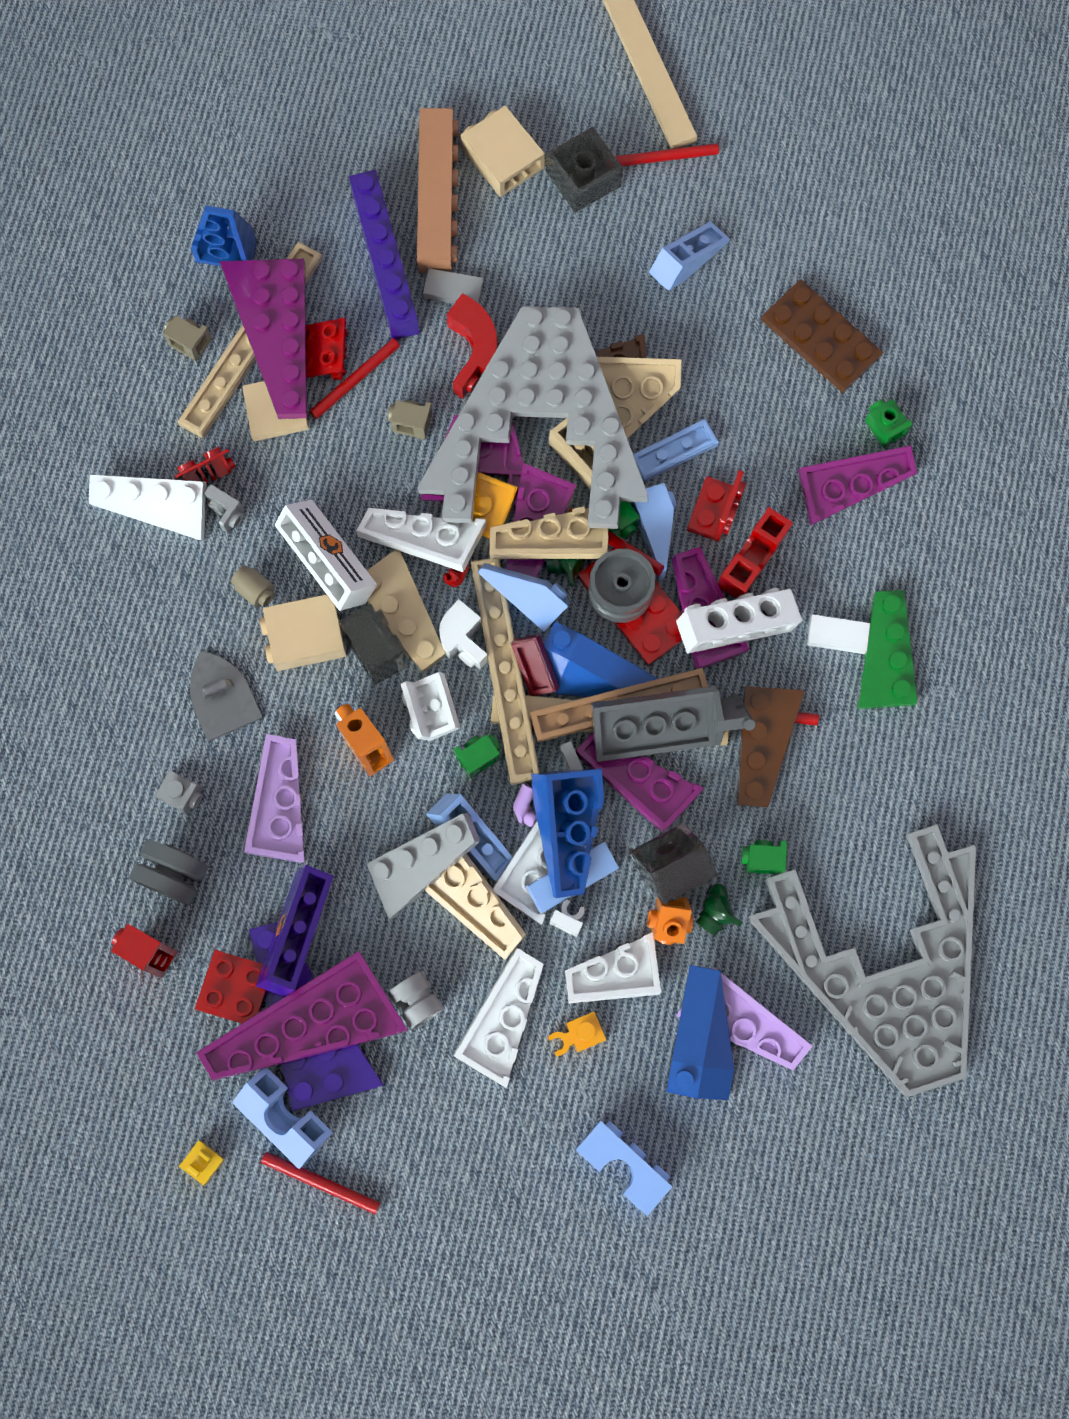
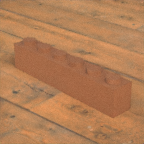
M420 108L417 225L418 273H428L429 268L452 272V263H457V245H452V237L458 236L457 220H452L453 212H458V195L453 194V187H458V169H453V162H458L459 148L458 144H453L454 137H459V120L453 119V108Z

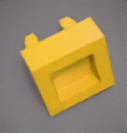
M198 1140L179 1167L205 1186L225 1159L204 1142Z

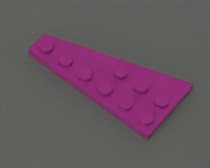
M304 258L219 261L278 419L307 418L306 275Z
M358 951L202 1048L196 1054L210 1078L215 1081L408 1032V1029Z

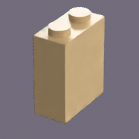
M506 106L499 110L491 111L484 120L476 125L468 126L461 134V150L499 197H502L544 169L545 153Z
M328 595L263 608L264 618H259L263 636L268 635L270 644L265 646L268 663H273L277 671L347 657L337 607Z

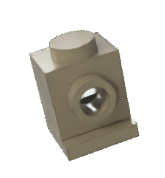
M175 315L174 318L172 317L167 321L164 327L163 334L168 345L194 361L199 359L212 340L206 326L202 325L200 327L189 318L184 320Z
M396 400L395 404L390 405L387 420L391 422L392 432L425 440L432 418V405L430 402H425V406H421L413 400H405L404 402Z

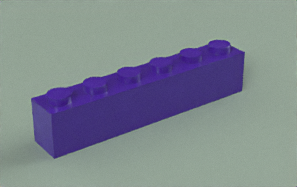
M376 170L350 175L351 192L391 339L397 340L418 335V319Z

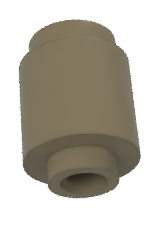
M244 565L235 572L231 579L234 590L255 608L267 606L275 596V586L254 568Z

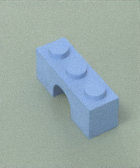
M267 1067L263 1068L244 1085L232 1103L300 1169L319 1151L333 1132L311 1110L303 1118L292 1115L286 1109L283 1102V1095L288 1088Z
M599 1121L575 1150L599 1172L611 1160L620 1159L625 1161L631 1169V1181L622 1191V1194L648 1216L672 1188L667 1182L670 1176L657 1164L653 1168L650 1167L643 1160L647 1155L636 1144L632 1142L628 1146L620 1139L623 1134L622 1131L611 1121H608L606 1125Z

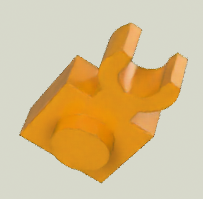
M595 1012L566 1023L569 1032L565 1034L554 1032L548 1037L549 1041L555 1038H560L563 1041V1048L555 1051V1056L564 1055L571 1045H575L578 1053L606 1041Z

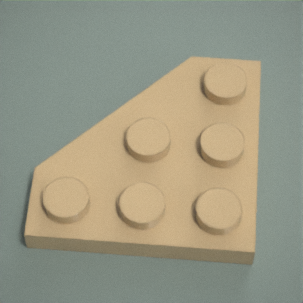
M597 357L627 439L680 390L682 359Z

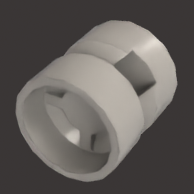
M422 972L412 975L388 992L395 1006L403 1008L404 1011L401 1016L410 1030L419 1027L444 1010L437 996L429 994L430 985Z

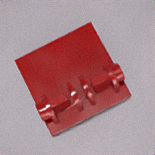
M346 318L306 325L307 378L331 374L333 380L343 379V376L346 374L344 360L347 358L345 353L347 351L346 336L348 335Z
M217 447L203 454L204 461L195 464L191 460L177 467L180 473L174 476L176 478L182 476L183 480L200 481L196 473L198 470L207 486L209 483L201 468L206 466L215 482L216 478L209 464L212 465L218 478L232 473L231 470L236 467L231 457L225 459L223 456L229 450L221 451L220 447Z
M214 950L194 1010L241 1024L262 1012L261 1004L266 990L257 987L256 984L263 964Z

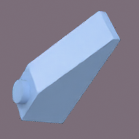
M710 221L663 247L649 273L669 291L685 282L727 245L730 239Z
M665 483L646 488L648 502H630V505L640 517L638 527L649 556L664 565L663 572L659 576L656 575L658 581L663 580L666 574L674 508L677 506L673 492L667 491Z
M484 563L478 571L484 579L543 631L568 607L569 599L566 598L568 593L557 583L552 585L547 580Z
M446 793L426 815L438 827L463 813H469L480 842L467 855L493 882H496L512 859V855L461 794Z

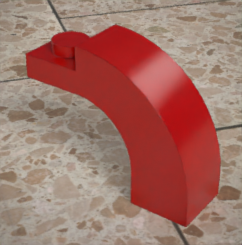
M462 293L446 315L447 327L463 336L473 349L471 357L453 381V393L464 399L468 392L472 393L496 352L497 335L494 324L485 309L475 300Z

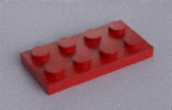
M595 562L577 574V578L588 592L590 573ZM656 580L652 601L643 615L627 623L613 622L647 667L683 642L676 620L682 613Z

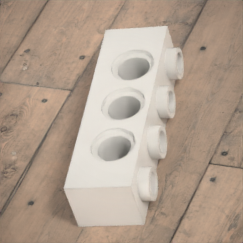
M779 588L769 589L763 592L762 595L754 596L753 593H747L732 601H727L726 598H723L701 607V604H694L686 607L684 613L676 620L687 654L791 632L802 622L791 589L779 591ZM735 615H737L741 619V621L737 620ZM708 620L712 621L716 627H713Z

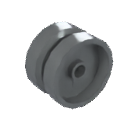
M615 549L602 555L595 562L590 573L589 599L593 609L602 618L617 623L633 621L647 611L655 590V573L651 563L642 554L631 549Z
M146 839L140 854L145 860L156 866L152 868L141 863L134 864L128 879L163 896L191 906L197 891L192 885L182 881V878L184 877L196 882L203 881L209 866L176 847Z

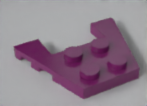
M454 415L445 438L459 415ZM512 422L510 443L481 442L478 472L492 476H508L509 484L519 487L523 460ZM518 492L512 507H516ZM421 494V500L443 502L444 495Z

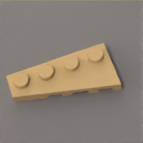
M584 506L574 508L572 512L555 515V513L543 515L544 518L529 521L525 519L490 527V559H599L608 552V528H589V508L585 509Z
M395 549L367 570L377 583L367 603L423 674L445 658L446 653L401 551Z

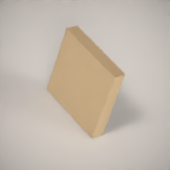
M264 381L242 386L251 437L254 442L309 430L307 418L278 419Z

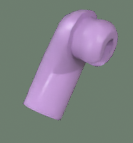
M523 783L514 801L513 810L518 822L522 825L526 824L529 827H533L537 821L536 812L532 811L530 805L533 798L532 785Z

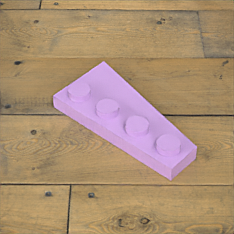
M266 734L244 853L299 863L305 862L296 739Z
M721 973L730 1041L794 1071L812 1048V1045ZM680 1009V1011L676 1014V1016L680 1017V1015H681V1009Z

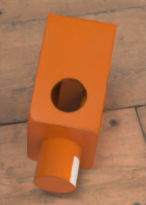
M344 704L335 711V715L339 720L336 724L339 732L369 777L395 761L386 741L361 708L354 711L350 704Z

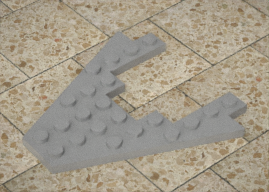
M521 306L419 483L418 491L420 494L444 495L443 522L473 523L481 442L510 443L512 416L568 418L567 445L594 446L588 527L618 529L620 502H648V493L578 308Z
M938 824L907 835L938 920L910 930L920 957L919 960L865 977L855 948L826 957L796 869L767 878L765 881L775 908L748 917L752 925L905 1097L965 1079L967 1076L976 847L971 845L948 853Z

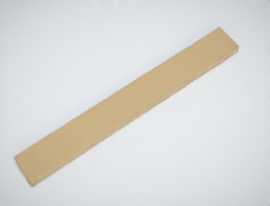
M602 0L670 149L680 148L697 142V134L635 1Z
M297 242L287 259L304 258L307 283L323 257L319 252ZM243 324L177 421L179 426L203 439L256 360Z
M489 558L471 561L510 785L532 782L531 774L539 773L521 670L510 644L515 638L508 600L478 573L484 563L501 567L500 559Z

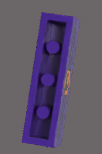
M304 865L295 873L256 984L257 987L283 997L295 991L334 877L333 875L308 865Z

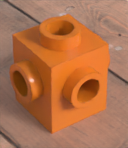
M657 894L654 910H649L647 927L651 928L654 940H658L666 945L674 943L684 944L686 934L691 933L693 928V915H691L692 910L688 898Z

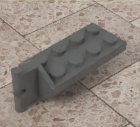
M716 686L591 703L597 762L721 745L724 731L744 728L750 731L756 725L738 694H732L728 698H720L719 690Z

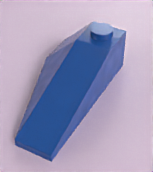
M205 205L192 242L191 251L195 262L221 266L219 261L253 260L257 239L253 227L235 210Z
M554 622L544 642L560 687L556 692H552L556 695L565 696L566 694L586 698L658 679L583 634L557 622Z
M602 769L564 770L531 774L534 808L553 897L560 898L584 894L592 859L590 856L593 837H596L598 827H596L599 809H602L604 802Z
M690 964L666 1092L697 1099L729 1100L734 1064L721 971Z

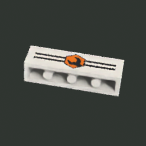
M313 500L285 505L275 523L276 528L338 610L341 611L366 604L377 583Z

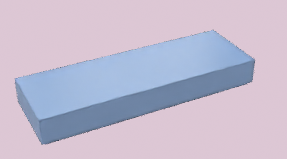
M703 419L634 453L633 456L642 480L646 482L717 447L719 441L706 419Z
M601 842L591 848L590 856L592 859L586 887L619 869L605 842ZM548 873L526 886L540 913H544L571 897H553Z

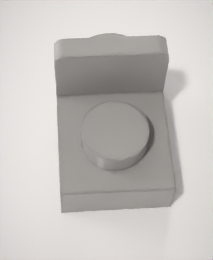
M210 484L204 493L209 501L208 506L216 513L223 515L219 524L223 531L229 533L232 528H237L241 523L244 509L238 500Z
M170 770L155 797L188 815L191 809L195 810L200 804L203 794H201L203 788L198 783L191 782Z

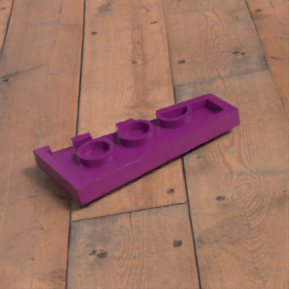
M701 547L675 554L671 559L683 613L684 609L694 604H701V607L708 606L716 600L725 598ZM708 620L713 627H716L712 621ZM746 641L693 652L695 669H704L743 655L749 650Z

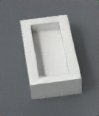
M812 614L809 622L807 645L865 654L867 652L870 623Z

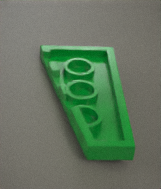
M904 590L877 591L873 594L868 645L867 652L864 654L865 660L861 675V688L857 709L915 706L917 704L905 592Z

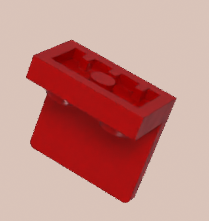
M738 471L733 485L706 476L686 531L719 542L722 533L728 535L747 483L741 481L744 471Z

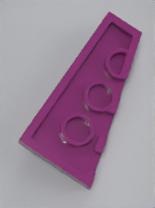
M906 446L799 468L798 474L810 526L915 476L917 469L912 447Z
M523 463L513 522L525 519L529 521L544 518L543 515L555 513V515L564 514L576 485ZM507 559L506 569L537 578L545 559Z
M594 733L575 750L577 756L591 769H602L603 780L662 833L674 823L704 790L703 787L682 779L681 775L658 766L654 763L655 761L645 756L597 762Z

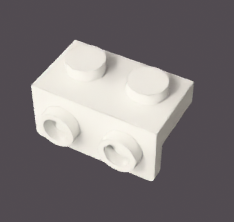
M437 672L414 683L409 681L401 683L403 691L401 695L402 701L408 708L411 718L410 728L417 739L431 741L461 729L444 673Z

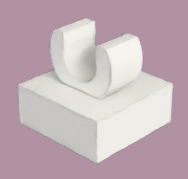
M565 900L561 906V912L555 910L549 924L577 937L583 925L578 920L584 915V907L581 906L576 915H570L567 912L570 901Z

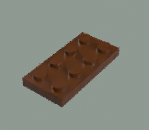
M801 279L769 308L761 318V321L843 394L883 354L875 344Z

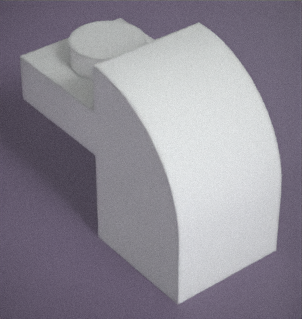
M459 599L442 618L439 629L441 644L446 656L450 660L459 652V658L469 667L475 665L481 670L488 662L487 653L470 640L481 627V618Z

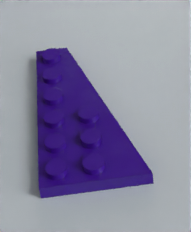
M278 922L249 929L258 963L264 964ZM305 962L295 990L315 979V976ZM267 990L265 992L267 1008L284 998ZM358 1044L281 1064L292 1111L384 1086Z

